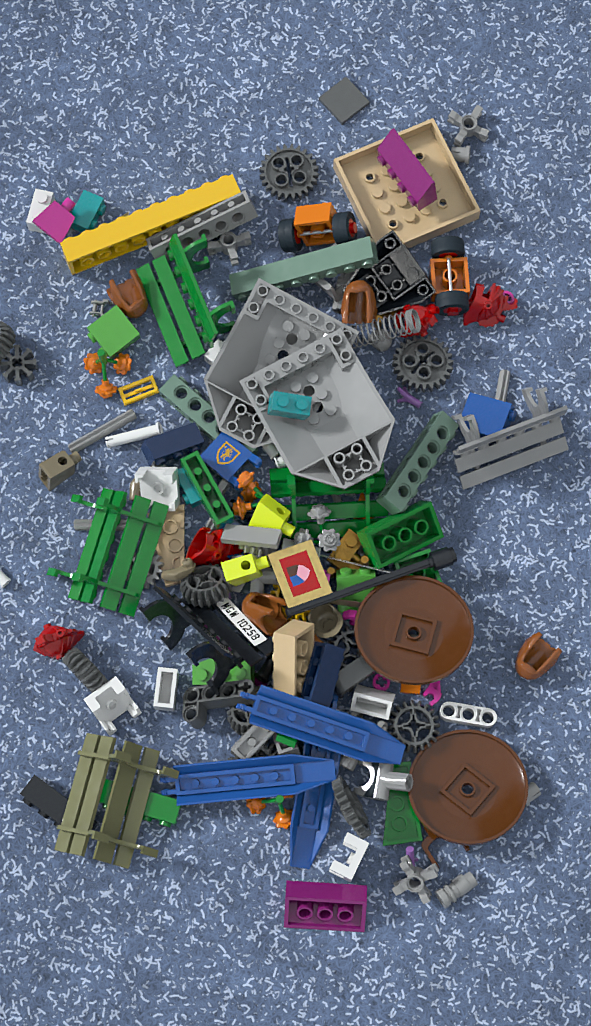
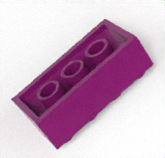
M394 128L391 129L377 148V160L382 167L386 166L389 177L398 182L399 190L401 193H406L412 207L415 206L420 211L437 200L435 182Z
M287 880L284 928L365 932L367 885Z

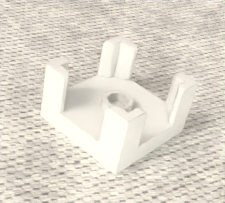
M140 467L134 476L135 483L140 482L141 497L150 499V506L153 504V501L168 505V511H176L181 503L178 467Z
M116 676L83 699L109 736L117 731L112 721L128 710L133 718L142 713Z
M347 832L343 845L355 850L356 853L351 852L346 862L349 864V867L334 860L329 872L351 882L369 843Z

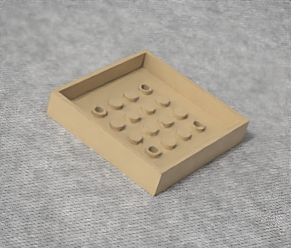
M434 118L398 132L415 157H422V159H418L435 182L437 200L420 211L415 206L412 207L406 193H401L399 190L398 182L389 177L386 166L382 167L377 160V148L384 139L333 160V169L366 236H370L374 240L375 244L383 236L394 230L406 247L411 248L479 219L481 210ZM444 202L446 205L442 206L439 203ZM395 223L396 226L392 227L389 224Z

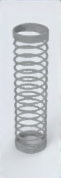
M414 309L406 310L405 314L400 312V315L395 313L394 317L392 315H389L388 318L384 316L383 320L380 317L377 321L373 319L372 323H370L373 330V339L368 330V323L362 322L361 326L358 323L356 326L351 325L350 327L356 330L358 325L362 333V342L359 336H357V344L354 341L356 347L352 345V348L356 349L357 347H362V345H372L373 342H383L390 338H399L401 335L406 336V334L410 335L420 332L421 322L418 313ZM401 314H403L406 321V330L402 323ZM396 315L398 316L400 321L401 332L399 331L396 323ZM412 315H413L414 320H415L416 329H415V327H414V325H413ZM390 316L394 321L395 333L391 327ZM385 318L387 319L389 324L390 335L388 334L385 327ZM379 319L383 324L384 336L379 327ZM373 321H375L377 324L379 338L375 333ZM362 324H364L366 327L368 341L364 336Z

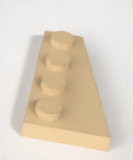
M184 504L179 505L176 511L167 512L156 546L157 555L162 557L159 562L165 564L161 567L163 571L182 566V562L185 559ZM164 580L166 587L180 584L181 580L177 582Z

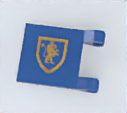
M223 432L200 455L204 463L226 480L236 491L240 490V488H238L239 482L234 475L247 460L257 469L262 466L261 458L249 451L235 438Z

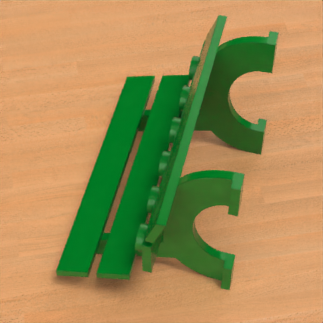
M177 233L172 235L167 254L170 261L175 262L176 266L173 272L165 255L152 261L159 278L155 280L149 263L136 269L176 368L189 362L184 348H188L191 358L194 360L205 354L201 340L205 344L208 343L211 349L214 347L213 339L216 335L231 331L235 324L234 321L228 323L218 322L224 314L230 311L232 314L236 313L233 300L209 312L193 274L210 268L207 256L203 257V261L197 262L192 260L198 251L208 247L205 234H202L201 239L191 243L184 249ZM181 277L183 283H180L183 293H187L190 298L187 300L191 311L195 310L197 315L194 316L195 322L198 327H202L203 331L198 334L175 279ZM160 286L163 287L167 300L170 304L174 317L184 338V341L182 342L178 336L174 323L171 319L165 301L160 292Z
M382 462L379 472L347 489L292 475L288 468L269 469L271 497H291V505L283 506L291 513L287 522L292 521L289 524L295 526L296 529L291 538L282 533L281 540L283 538L294 539L295 533L299 532L300 528L308 529L312 538H318L321 531L317 522L296 523V521L317 520L311 519L307 515L312 506L317 504H323L331 510L329 516L325 517L324 520L365 517V519L325 521L324 529H334L335 533L340 534V537H343L348 529L357 534L356 531L383 519L370 517L388 516V511L376 500H370L369 498L370 492L379 493L386 485L384 462ZM365 493V501L296 505L295 500L296 497Z
M103 488L96 504L82 500L83 496L73 494L70 502L95 509L96 512L76 573L73 572L71 574L49 567L47 575L53 577L61 575L71 578L73 583L68 598L92 604L97 596L98 585L106 587L100 607L116 611L121 593H124L118 612L134 617L169 506L153 501L149 516L146 518L151 500L135 495L131 510L128 512L122 510L126 505L128 494L124 491ZM122 514L128 516L108 581L105 583L101 581L103 568L108 561L109 549L115 540L114 534L117 526L120 524V515ZM144 522H145V523H146V526H145V529H144V532H143V535H142V538H141V541H140V544H139V547H138V551H137V554H136V557H135V560H134V563H133V566H132V569H131V572H130V575H129V579H128L126 588L123 589L124 584H125V581H126V577H127V574H128V571H129V568H130V565H131V562H132V559H133V556H134V552H135V549H136V546H137V543H138V540H139V537H140V534H141V531H142V528H143V524H144Z

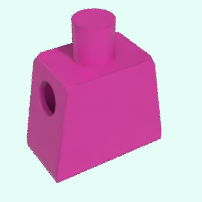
M68 197L61 205L54 201L34 218L32 223L60 244L75 219V216L70 211L76 204Z

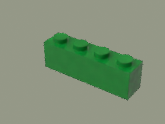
M198 450L180 459L183 470L217 530L224 528L226 524L234 523V514Z
M105 779L99 801L103 809L107 807L114 782ZM133 787L131 788V792H130V795H129V799H128V803H127V806H126V810H125V814H124V815H126V813H127V809H128V806H129V802H130V798H131V795H132ZM149 792L142 820L152 822V819L160 821L159 825L171 828V824L175 826L177 824L182 805L177 806V799Z

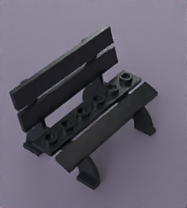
M154 586L153 589L163 599L156 600L145 608L142 606L139 608L149 622L160 615L169 617L171 622L170 631L166 637L161 636L160 639L170 651L179 643L185 628L190 625L208 640L191 648L186 655L196 667L199 665L198 661L203 658L214 660V674L206 683L216 695L219 694L218 689L226 681L231 669L236 666L241 669L243 661L250 667L263 660L257 653L259 651L266 657L274 652V643L268 638L257 646L253 644L248 645L213 612L214 610L219 612L245 636L215 604L210 605V607L207 605L203 608L200 605L194 607L193 604H188L183 597L179 599L175 594L171 596L164 589Z

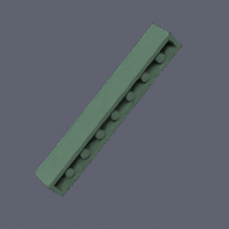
M370 236L230 274L232 296L238 301H247L259 278L284 291L285 288L300 287L307 282L315 283L322 278H333L337 274L344 272L352 273L355 269L370 268L374 264L379 263L376 244Z

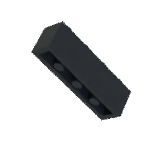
M34 774L20 793L24 797L22 801L30 807L33 805L38 807L39 811L37 813L45 819L51 817L55 820L53 825L57 827V825L62 823L68 799ZM94 820L92 830H95L99 825L96 820Z

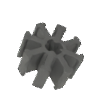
M14 345L15 356L7 354L5 360L8 361L0 363V371H6L2 375L8 383L16 375L14 379L16 385L23 386L22 375L24 374L31 382L35 377L33 372L28 369L38 370V363L34 358L32 350L26 348V351L21 355L20 345Z

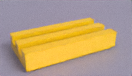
M153 375L118 388L124 406L159 393ZM149 381L152 382V384L136 389L127 394L123 393L126 390L137 387ZM151 388H154V389L151 390V391H148V392H146V393L140 394V395H138V396H135V397H133V398H130V399L126 400V398H128V397H130V396H133V395H136V394L141 393V392H143V391H146V390H149V389H151Z

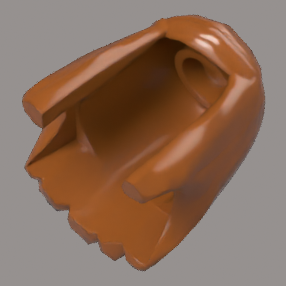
M132 269L129 271L132 278L119 285H116L114 279H111L109 281L110 288L106 292L114 305H117L125 316L139 318L146 312L148 300L140 277L136 270Z
M356 280L347 285L341 305L342 323L354 324L356 322V324H361L364 322L369 324L372 323L373 319L376 320L377 306L374 291L366 281Z
M250 592L242 602V613L266 636L273 637L276 630L288 623L282 611V605H287L281 597L266 593Z
M540 632L526 639L515 660L516 672L520 677L527 680H535L544 675L557 663L562 653L559 647L555 649L541 638L543 635Z

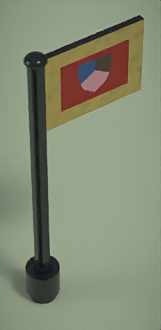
M312 539L267 555L287 605L285 613L288 618L426 568H433L437 571L457 562V556L453 547H444L429 552V557L426 560L332 592Z

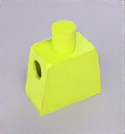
M265 494L258 502L248 525L281 529L282 533L290 538L296 529L295 526L287 523L291 514L290 511L268 494Z
M248 554L222 562L221 565L226 582L236 587L262 577V569L270 567V561L267 555L257 558L253 554Z

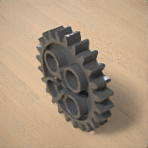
M284 144L283 149L276 146V152L270 150L271 156L265 154L266 161H261L262 167L259 168L260 173H262L260 174V180H263L262 186H266V192L271 191V197L277 194L278 200L284 197L285 202L291 197L294 202L296 196L301 200L302 194L308 196V190L313 191V185H317L316 179L319 177V173H317L316 159H312V153L307 155V149L300 151V145L294 149L293 144L290 145V148H287ZM286 158L289 160L293 187L289 186ZM299 161L301 164L294 165L293 162ZM276 164L283 165L280 168L275 167ZM297 178H302V179H304V180L301 181V182H298V181H296L295 179H297ZM280 180H283V181H285L286 183H285V184H278L277 182L280 181Z
M428 335L427 339L421 336L420 339H417L416 336H413L412 341L406 338V342H401L400 348H396V354H393L394 361L392 362V367H395L393 373L397 374V380L403 379L402 386L408 383V389L415 387V392L419 388H422L423 393H425L426 388L433 392V386L440 389V383L445 385L446 379H450V373L453 370L451 366H453L454 360H450L452 353H448L449 347L443 348L444 342L438 344V338L436 337L432 341L430 335ZM424 349L426 353H420L418 350ZM436 361V362H439L440 364H439V365H434L432 362ZM406 362H411L413 365H407ZM420 374H426L427 377H421Z
M341 776L332 781L331 785L335 792V799L340 806V811L343 813L347 823L352 825L353 830L356 831L360 839H364L371 835V829L369 828V820L363 810V805L356 793L351 791L346 781Z

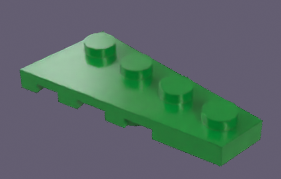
M411 761L401 762L400 765L394 764L393 772L409 773ZM390 790L386 807L383 846L423 841L420 821L411 807L408 792Z

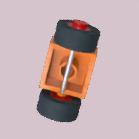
M331 202L297 206L295 218L283 219L279 222V244L281 249L288 253L300 251L303 247V242L306 246H314L335 242L338 245L357 240L356 220L350 211L337 213Z
M443 236L431 242L432 259L429 262V280L436 290L431 295V302H435L436 306L439 307V315L457 316L469 311L470 284L467 257H464V240L458 236Z

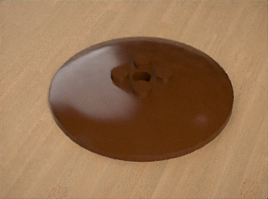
M410 575L378 585L364 598L356 614L354 632L360 654L374 671L397 683L424 685L448 677L463 664L472 647L474 625L472 615L465 601L451 587L436 579ZM411 630H416L419 633V635L417 637H411L408 634V632Z
M471 729L454 730L436 737V742L430 741L431 748H428L426 744L424 746L425 751L420 750L410 768L409 774L413 777V786L408 792L411 807L425 828L437 837L451 843L480 845L500 838L514 827L526 806L528 779L520 758L508 744L492 734ZM466 785L471 786L473 792L465 794L462 788Z

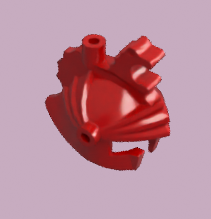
M476 283L472 296L469 299V311L463 314L464 326L472 322H478L480 326L493 327L499 321L503 323L506 316L501 314L502 311L517 309V298H514L512 303H508L509 297L508 295H503L504 290L501 289V286H496V283H493L487 294L483 293L485 289L484 284Z
M432 303L425 306H420L419 304L410 306L408 304L398 311L397 314L400 315V312L405 314L406 310L414 309L420 318V332L400 336L406 338L417 335L421 337L426 336L429 325L432 327L438 322L435 314H439L440 309ZM396 315V323L398 329H400V321L398 316ZM412 315L413 325H414V327H415V329H416L415 320H414V317H413V315Z
M202 527L194 536L188 548L186 558H191L196 565L202 566L203 564L209 565L211 563L213 566L215 564L221 566L222 562L229 560L226 557L227 555L242 553L243 550L239 549V545L221 542L224 529L206 533L210 532L211 528Z
M51 623L43 626L44 630L35 638L36 642L33 650L44 656L60 660L65 656V653L71 650L83 638L85 632L84 630L52 626Z

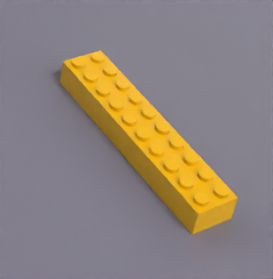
M233 174L229 176L224 175L214 182L202 184L199 188L188 189L179 196H171L166 201L153 203L150 207L143 210L138 209L126 217H118L111 223H103L96 229L85 230L78 236L68 237L63 242H60L71 274H77L147 246V238L241 191Z

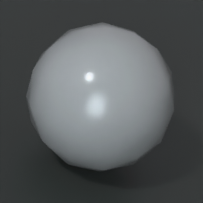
M380 328L381 333L384 336V329ZM375 329V333L379 338L378 329ZM390 338L383 342L379 341L378 343L373 342L372 346L380 352L386 351L390 348L392 339Z

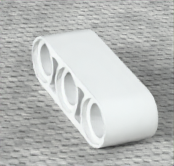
M445 702L439 710V716L443 721L462 725L491 728L497 720V714L494 710L473 705ZM446 707L451 708L453 715L446 716L443 713V709ZM470 711L473 714V718L471 720L465 719L463 712ZM489 714L492 717V722L485 723L482 716Z

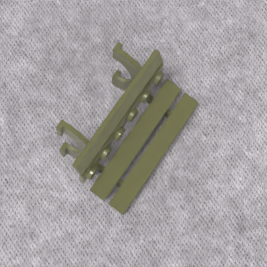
M86 733L82 751L78 750L77 753L80 755L63 820L61 825H57V829L60 831L54 850L84 857L89 838L91 837V839L97 840L93 859L111 864L116 844H118L113 861L115 866L129 869L134 849L140 850V854L157 858L159 850L136 844L154 775L178 779L180 771L163 766L162 770L156 769L160 754L158 750L144 747L140 764H138L143 746L125 740L122 751L115 750V753L112 754L117 738ZM110 761L116 762L118 767L100 832L94 831L92 827ZM136 769H137L138 772H137L136 780H135V783H134L132 795H131V798H130L129 806H128V809H127L125 821H124V824H123V828H122V832H121V835H120V839H118L119 832H120L121 825H122V821H123L124 814H125V810H126V806H127V803H128L129 795H130V792H131L133 780H134L135 773H136Z

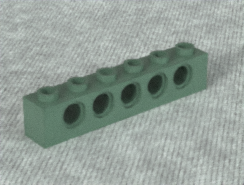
M173 374L159 389L160 396L191 423L195 422L198 429L214 441L219 436L220 430L211 402L209 400L206 402L201 398L202 395L195 388L192 390L187 386L188 382L180 376L178 378ZM179 393L187 394L183 399L177 397ZM193 405L201 406L197 411L191 409ZM207 417L215 418L211 423L205 421ZM244 443L242 444L253 454H257L258 447L251 448Z
M444 411L433 414L377 497L376 501L392 515L403 513L407 509L409 500L418 492V486L427 479L428 471L437 464L438 461L436 459L445 452L448 441L455 437V431L459 425Z

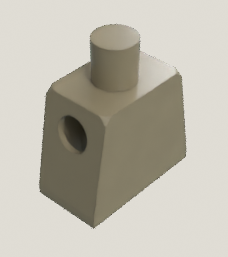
M62 450L39 464V478L47 489L51 491L75 473V465L82 461V458L77 451L68 455L66 451Z

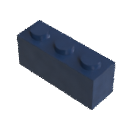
M193 422L147 438L143 441L140 448L149 466L157 465L159 467L166 464L169 460L174 459L176 461L188 453L191 454L197 450L199 452L205 441L196 423Z
M324 642L314 643L300 698L330 707L335 685L339 678L340 666L344 659L345 649Z

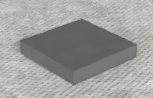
M344 77L319 97V101L341 125L370 103L347 77Z

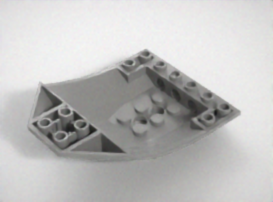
M259 278L228 337L204 377L219 430L251 448L273 443L239 381L279 360L278 353L281 350L287 351L290 355L339 328L342 329L352 347L359 331ZM289 334H295L298 338L297 342L293 345L287 342ZM306 388L304 395L312 396L315 391L312 388ZM321 403L313 405L312 409L314 412H317Z
M341 328L239 381L292 475L347 489L380 471L395 418L376 390ZM306 388L314 389V394L310 396L312 397L310 416L306 420L267 415L269 396L273 391L304 395ZM315 403H321L324 406L321 412L313 411L312 407Z

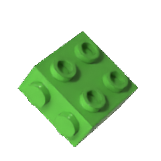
M117 305L87 327L89 332L87 334L88 338L93 344L97 342L101 347L98 350H104L106 357L108 356L110 359L115 358L140 338V333Z
M345 567L336 570L337 591L375 578V569L367 567L351 569ZM375 587L342 598V600L362 602ZM338 605L340 613L347 610L358 611L359 609L358 607Z

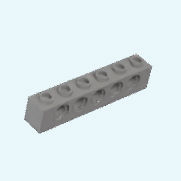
M244 190L147 238V245L154 259L165 255L167 261H169L167 251L169 250V241L173 234L177 233L184 249L191 243L201 239L202 234H205L207 241L251 221L258 217V214L248 193Z

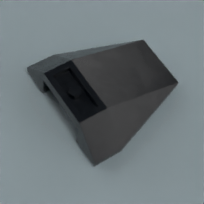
M394 230L376 242L379 263L374 264L370 268L357 269L343 288L345 292L347 285L356 280L366 281L374 291L377 315L402 309L408 304L412 306L421 303L436 292L423 269Z

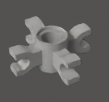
M476 105L472 114L465 115L464 117L453 110L448 115L449 119L447 122L460 127V132L454 139L455 146L461 147L466 137L473 135L484 143L487 140L490 131L477 125V120L482 115L483 108ZM464 125H471L472 128H467Z
M228 231L221 235L219 241L207 242L209 256L222 251L225 255L229 256L232 266L239 265L238 247L252 245L250 233L247 231L236 236L233 232Z
M408 855L400 859L402 862L399 865L406 873L407 878L393 883L395 886L392 888L394 894L397 896L409 890L417 892L423 904L430 902L432 893L424 882L438 877V866L434 863L423 870L420 867H414ZM411 878H418L420 881H414Z

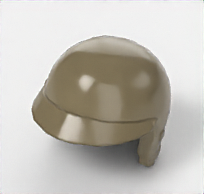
M329 603L311 609L308 615L309 623H314V633L318 637H333L342 628L343 617L341 613Z

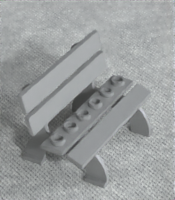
M526 387L521 389L533 418L480 438L477 422L473 414L462 417V414L452 415L451 418L457 421L466 440V444L458 446V449L453 451L454 455H460L459 458L454 459L457 472L460 473L474 468V471L459 476L462 489L470 488L569 450L565 436L548 443L546 442V439L564 433L560 416L565 415L567 412V405L549 412L544 393L548 391L547 387L535 389L538 405L530 394L533 388ZM464 421L469 422L470 430L468 429ZM549 421V424L542 425V423ZM528 428H531V429H532V430H530V431H528V432H525V431H524V430H526V429H528ZM514 435V437L507 439V436ZM496 441V444L489 446V443ZM540 442V446H537L535 448L521 452L519 454L508 457L506 459H503L501 461L495 462L482 468H480L479 466L486 462L492 461L499 457L505 456L507 454H510L512 452L518 451L520 449L526 448L528 446Z

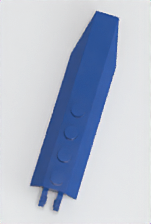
M264 685L260 686L256 695L246 692L240 693V697L254 701L253 707L241 703L236 705L237 709L250 713L249 724L359 761L401 764L406 745L373 722Z
M333 694V700L329 708L337 709V695ZM304 742L302 755L334 759L337 779L341 754ZM332 781L295 795L290 823V866L310 869L329 832L335 793L331 785Z
M286 754L173 765V769L180 771L178 779L162 777L160 782L169 783L175 781L176 789L161 790V795L176 794L177 806L275 797L278 795H296L335 780L336 773L334 759Z

